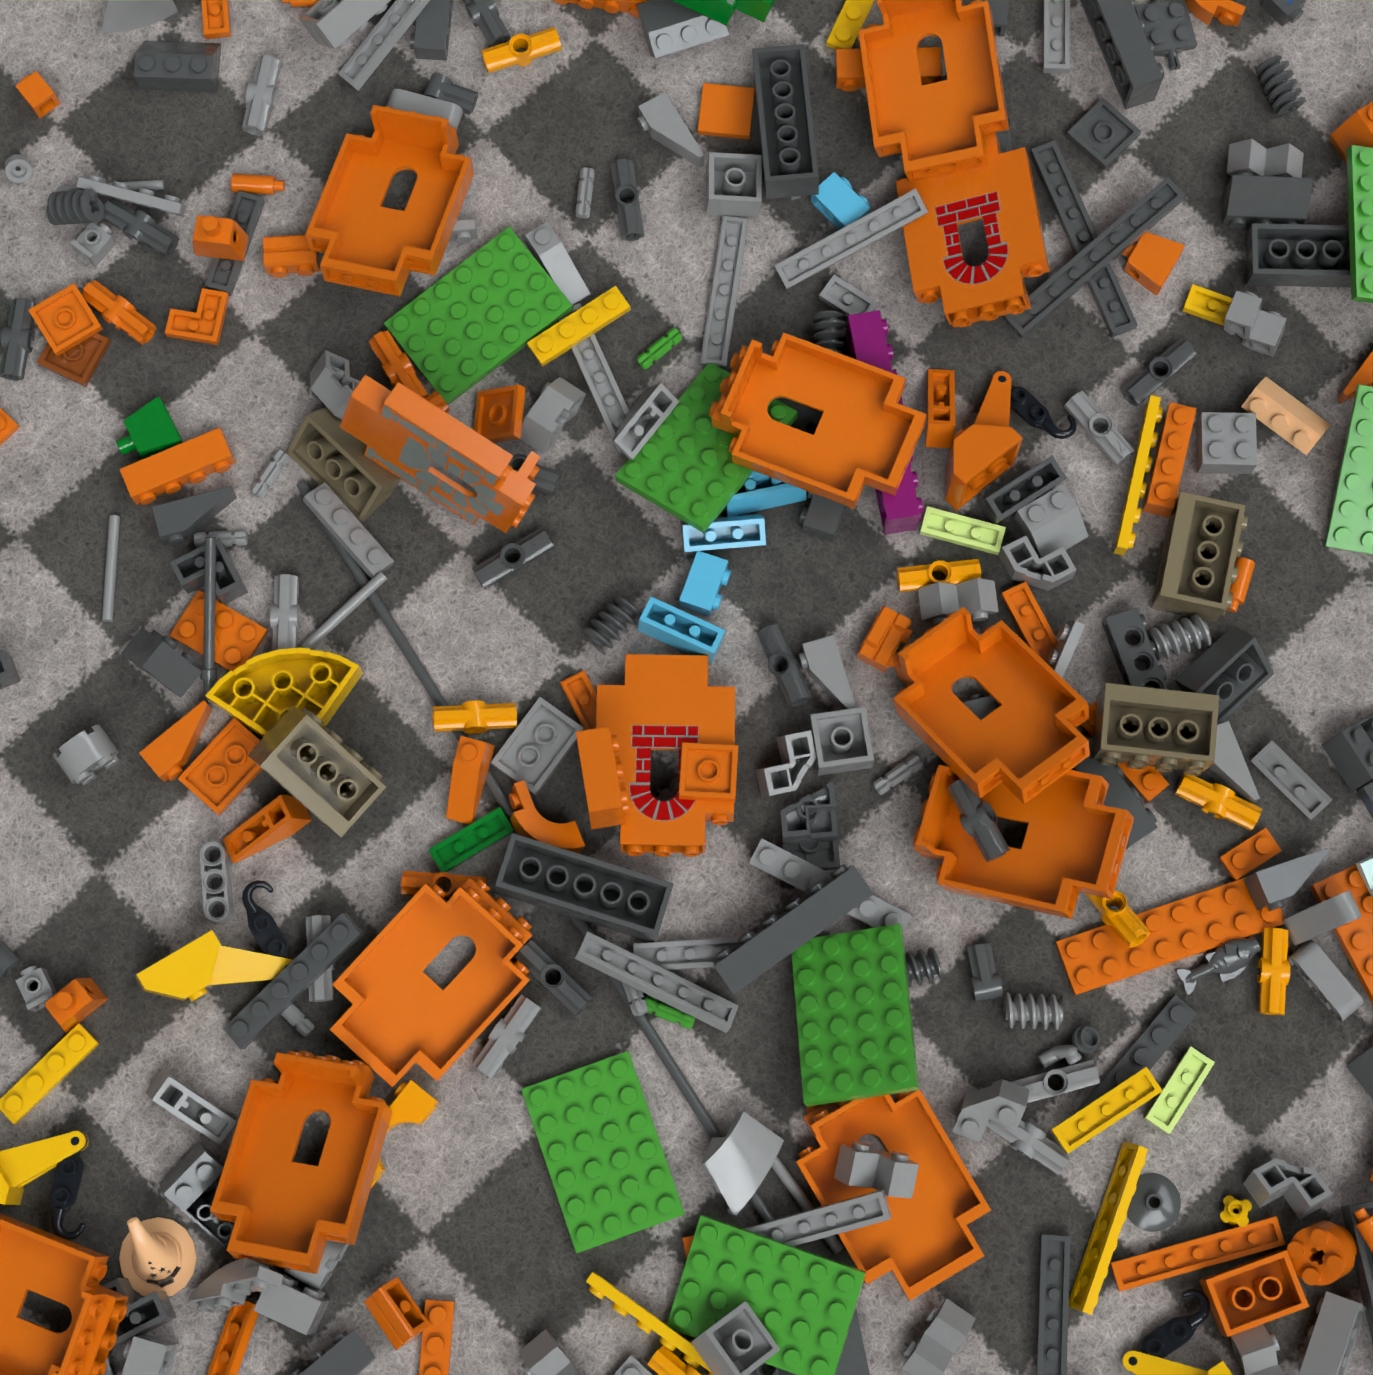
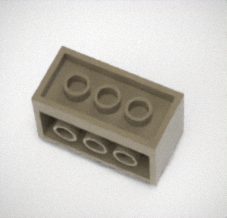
M1180 491L1168 520L1151 609L1188 617L1197 614L1204 620L1216 622L1221 615H1225L1226 609H1230L1233 600V593L1229 592L1231 583H1235L1238 574V567L1234 566L1236 557H1240L1243 548V541H1240L1239 538L1241 531H1245L1248 522V515H1244L1246 505Z
M1106 683L1097 695L1092 760H1098L1099 764L1104 766H1116V763H1125L1128 768L1144 769V766H1152L1159 772H1172L1173 769L1184 770L1183 773L1186 775H1200L1201 772L1206 771L1215 762L1219 695Z
M292 705L247 756L323 824L342 837L386 788L380 782L383 776L373 767L362 761L363 758L352 748H349L344 743L340 745L343 740L335 732L329 730L324 725L320 727L323 721L314 713L308 711L305 707L299 710Z

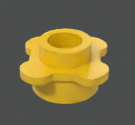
M1231 1195L1226 1196L1223 1199L1225 1207L1224 1211L1220 1213V1219L1224 1223H1229L1233 1226H1247L1249 1223L1247 1218L1248 1211L1252 1209L1251 1202L1246 1199L1243 1201L1237 1200ZM1237 1209L1239 1212L1234 1213L1233 1210Z

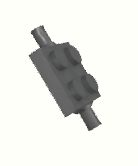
M1151 0L1152 3L1136 6V14L1143 19L1145 25L1144 33L1147 40H1151L1153 43L1154 56L1167 57L1171 71L1180 69L1181 65L1177 54L1182 51L1195 49L1197 46L1185 0Z

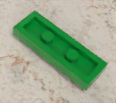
M501 807L428 850L440 871L449 872L515 831Z

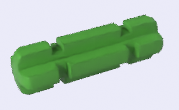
M671 328L665 337L659 338L647 348L646 353L642 352L636 358L638 365L644 370L648 369L653 365L652 362L654 360H659L671 350L672 345L675 346L682 341L681 333L676 328Z
M650 995L644 998L648 1006L647 1013L651 1014L654 1012L656 1013L655 1016L674 1024L679 1022L681 1023L680 1026L686 1029L693 1027L696 1018L662 1001L657 1002V999Z

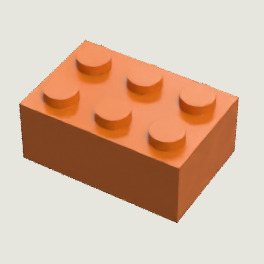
M610 726L577 731L576 737L591 830L625 824L624 815L629 814L626 788H624V776L617 735L611 736Z
M1277 1250L1199 1279L1203 1292L1210 1302V1310L1221 1336L1229 1337L1309 1307L1287 1250Z

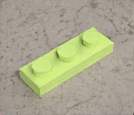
M927 506L920 535L998 555L1006 527Z
M1188 1047L1162 1088L1163 1091L1159 1093L1144 1119L1169 1135L1215 1062L1193 1047Z

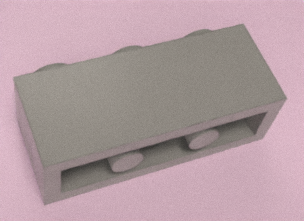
M1326 1291L1325 1297H1321L1317 1304L1316 1313L1319 1315L1316 1324L1312 1325L1308 1331L1307 1341L1309 1345L1307 1351L1302 1353L1298 1362L1299 1375H1345L1367 1309L1365 1306Z

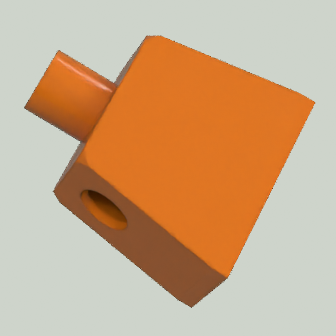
M199 215L196 219L193 234L194 254L196 256L244 261L249 236L233 219Z
M1146 232L1141 236L1137 244L1133 243L1122 253V255L1129 258L1123 271L1154 295L1158 296L1181 256L1185 245Z
M75 978L46 1001L44 1006L65 1034H67L78 1023L106 1002L108 998L92 978Z

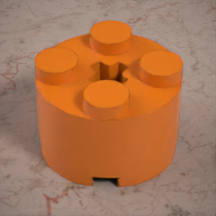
M1323 1220L1298 1231L1288 1244L1287 1252L1296 1274L1306 1284L1323 1286L1335 1282L1353 1269L1355 1255H1357V1246L1353 1236L1345 1227Z

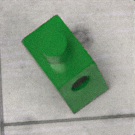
M160 396L126 418L124 424L129 434L116 440L122 455L137 449L143 459L183 443Z

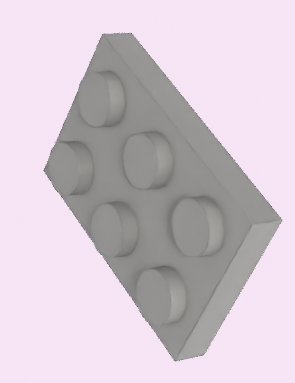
M539 697L493 758L491 764L515 782L525 780L528 791L536 796L576 743V732L585 729Z

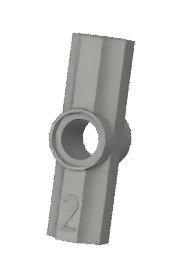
M271 55L258 57L253 82H249L247 86V107L242 129L250 135H265L270 111L275 108L273 102L274 99H277L276 85L281 62Z
M1083 390L1076 393L1065 403L1064 408L1086 432L1088 440L1096 443L1116 467L1125 462L1135 452L1113 426L1111 417L1102 413ZM1101 425L1104 427L1105 432H1096L1093 426Z
M280 574L274 577V605H271L270 625L273 629L272 651L297 648V633L301 626V622H298V616H301V608L298 604V576Z
M330 915L306 917L307 946L331 924ZM336 962L308 987L309 1002L334 1001L335 994L332 984L334 983L333 970L336 969Z
M521 994L506 1017L496 1024L488 1037L489 1041L472 1065L493 1079L507 1057L516 1051L518 1042L523 1041L526 1030L541 1008Z
M1092 1059L1015 1080L1011 1083L1029 1089L1027 1103L1100 1084L1097 1067ZM1051 1075H1057L1062 1079L1063 1086L1059 1091L1049 1088L1048 1078Z
M989 1120L986 1127L1008 1141L1013 1149L1023 1152V1156L1031 1160L1033 1158L1056 1175L1060 1174L1072 1155L1070 1153L1066 1154L1062 1147L1048 1139L1043 1131L1027 1121L1023 1122L1021 1120L1017 1130Z

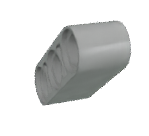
M393 89L386 105L398 110L414 111L419 114L449 119L450 127L456 128V131L463 115L462 108L457 104L402 89Z
M210 841L202 846L199 855L203 910L209 920L223 925L232 919L234 913L230 856L225 847L217 842ZM220 849L221 856L219 860L210 862L209 854L213 850ZM215 877H222V886L217 890H212V880ZM219 904H224V914L221 917L215 918L213 916V909Z
M1349 890L1282 921L1288 930L1294 946L1354 921L1362 917Z
M1313 940L1307 941L1288 957L1290 964L1296 965L1298 968L1296 971L1309 987L1313 986L1315 988V994L1327 1009L1334 1011L1335 1014L1333 1016L1338 1021H1344L1364 1004L1359 993Z

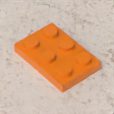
M198 590L169 636L203 656L204 593ZM215 600V663L228 671H233L254 656L269 631Z
M233 718L177 779L220 816L263 770L247 756L260 740L236 718Z

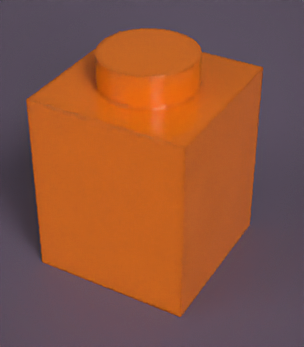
M37 71L31 75H26L16 85L22 98L39 118H42L61 104L53 90Z

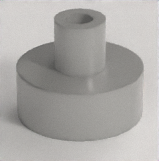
M12 155L4 163L6 176L12 182L23 183L32 175L30 161L23 155Z

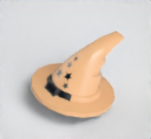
M137 1217L129 1219L127 1221L129 1233L122 1242L119 1261L122 1275L124 1278L129 1279L132 1289L142 1296H147L155 1291H166L169 1297L186 1287L194 1274L197 1261L195 1243L187 1229L174 1220L161 1217L143 1220L142 1222Z

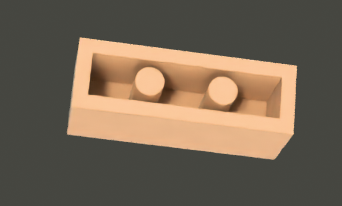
M1267 377L1255 387L1241 406L1249 413H1256V418L1306 456L1331 426L1330 423Z

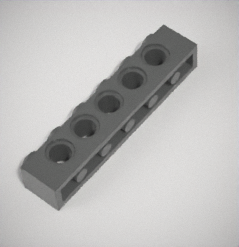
M1136 607L1106 617L1102 625L1124 684L1139 687L1150 685L1157 689L1168 690L1165 683L1167 675L1164 667L1158 665L1155 657L1157 655V648L1152 639L1149 640L1146 630L1148 626L1144 615H1139ZM1133 635L1137 639L1138 644L1135 646L1129 645L1125 641V636ZM1142 660L1145 662L1147 670H1138L1134 665V661ZM1159 772V773H1160L1161 775H1165V774H1168V773H1171V772Z

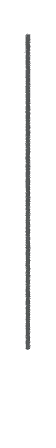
M306 480L297 484V488L303 497L312 491ZM318 519L360 587L365 586L369 579L362 568ZM375 590L368 597L370 603L436 706H449ZM452 731L458 741L460 736L469 738L463 731ZM489 769L485 784L510 822V818L516 810H513L509 799ZM570 917L582 937L585 936L587 931L594 934L586 921ZM607 975L632 1014L630 1008L632 1003H629L622 982ZM645 1014L641 1016L633 1015L711 1140L712 1138L723 1137ZM756 1190L750 1198L751 1203L763 1222L774 1220L773 1214Z

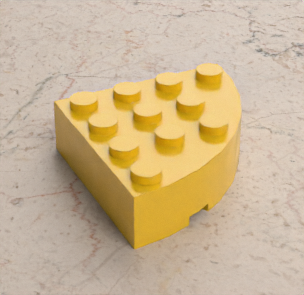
M299 647L278 649L257 655L247 660L245 664L237 667L235 670L229 671L217 681L205 696L211 703L264 737L292 705L299 710L305 707L323 721L320 727L326 726L364 672L358 664L327 651L323 652Z

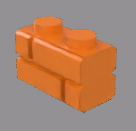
M305 234L263 237V263L268 275L275 278H283L288 273L311 276L314 272H320V252L310 250Z
M882 606L856 658L886 673L888 667L894 668V662L899 657L898 648L901 643L905 645L908 643L914 631L910 629L911 619L896 613L886 606Z
M399 1277L378 1288L364 1301V1304L396 1350L415 1339L431 1325L425 1315L421 1313L420 1308Z

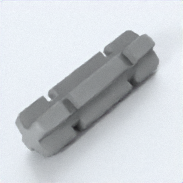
M583 167L580 169L575 211L578 218L586 219L590 217L595 175L592 168Z
M280 449L275 451L272 456L273 460L267 463L258 477L259 481H255L250 489L251 493L262 499L268 492V486L271 487L282 471L281 467L285 466L290 459L289 455Z
M230 530L209 532V534L205 532L194 534V545L196 548L205 545V537L220 538L225 547L233 546V544L245 546L248 543V535L245 530H235L234 533H231Z
M913 754L906 759L905 763L901 762L887 772L884 778L880 777L874 781L873 787L879 795H883L889 791L891 786L894 787L909 777L912 771L916 772L923 765L921 759L916 754Z
M622 982L629 1003H632L630 1005L632 1014L634 1016H641L648 1012L646 1000H642L644 998L643 992Z
M293 1003L281 1014L292 1026L297 1027L296 1030L302 1036H308L315 1028L314 1024L309 1019H305V1015Z

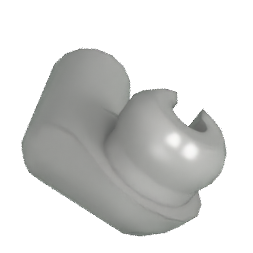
M1057 1045L1040 1054L1037 1058L1045 1069L1064 1057L1067 1063L1072 1065L1081 1060V1055L1077 1051L1078 1048L1074 1045Z

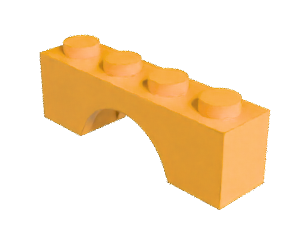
M410 1080L408 1084L403 1082L394 1093V1096L397 1098L388 1106L392 1111V1116L387 1133L393 1127L402 1123L423 1125L440 1102L414 1081ZM379 1158L371 1188L386 1171L381 1158Z

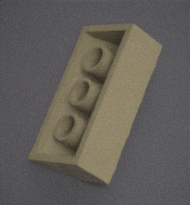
M327 407L307 414L286 453L319 485L325 482L360 523H363L392 495L401 479L364 456L367 445L341 429L340 424L342 420L335 416Z

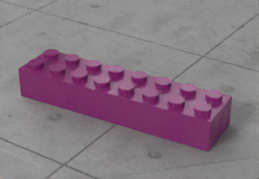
M880 310L848 315L846 339L850 357L897 375L896 369H891L893 350L892 345L887 344L888 324L886 319L881 318ZM902 396L898 403L903 405ZM913 455L896 496L875 489L884 535L916 530L918 521H921L923 503L921 497H916L918 478L916 471L911 472Z

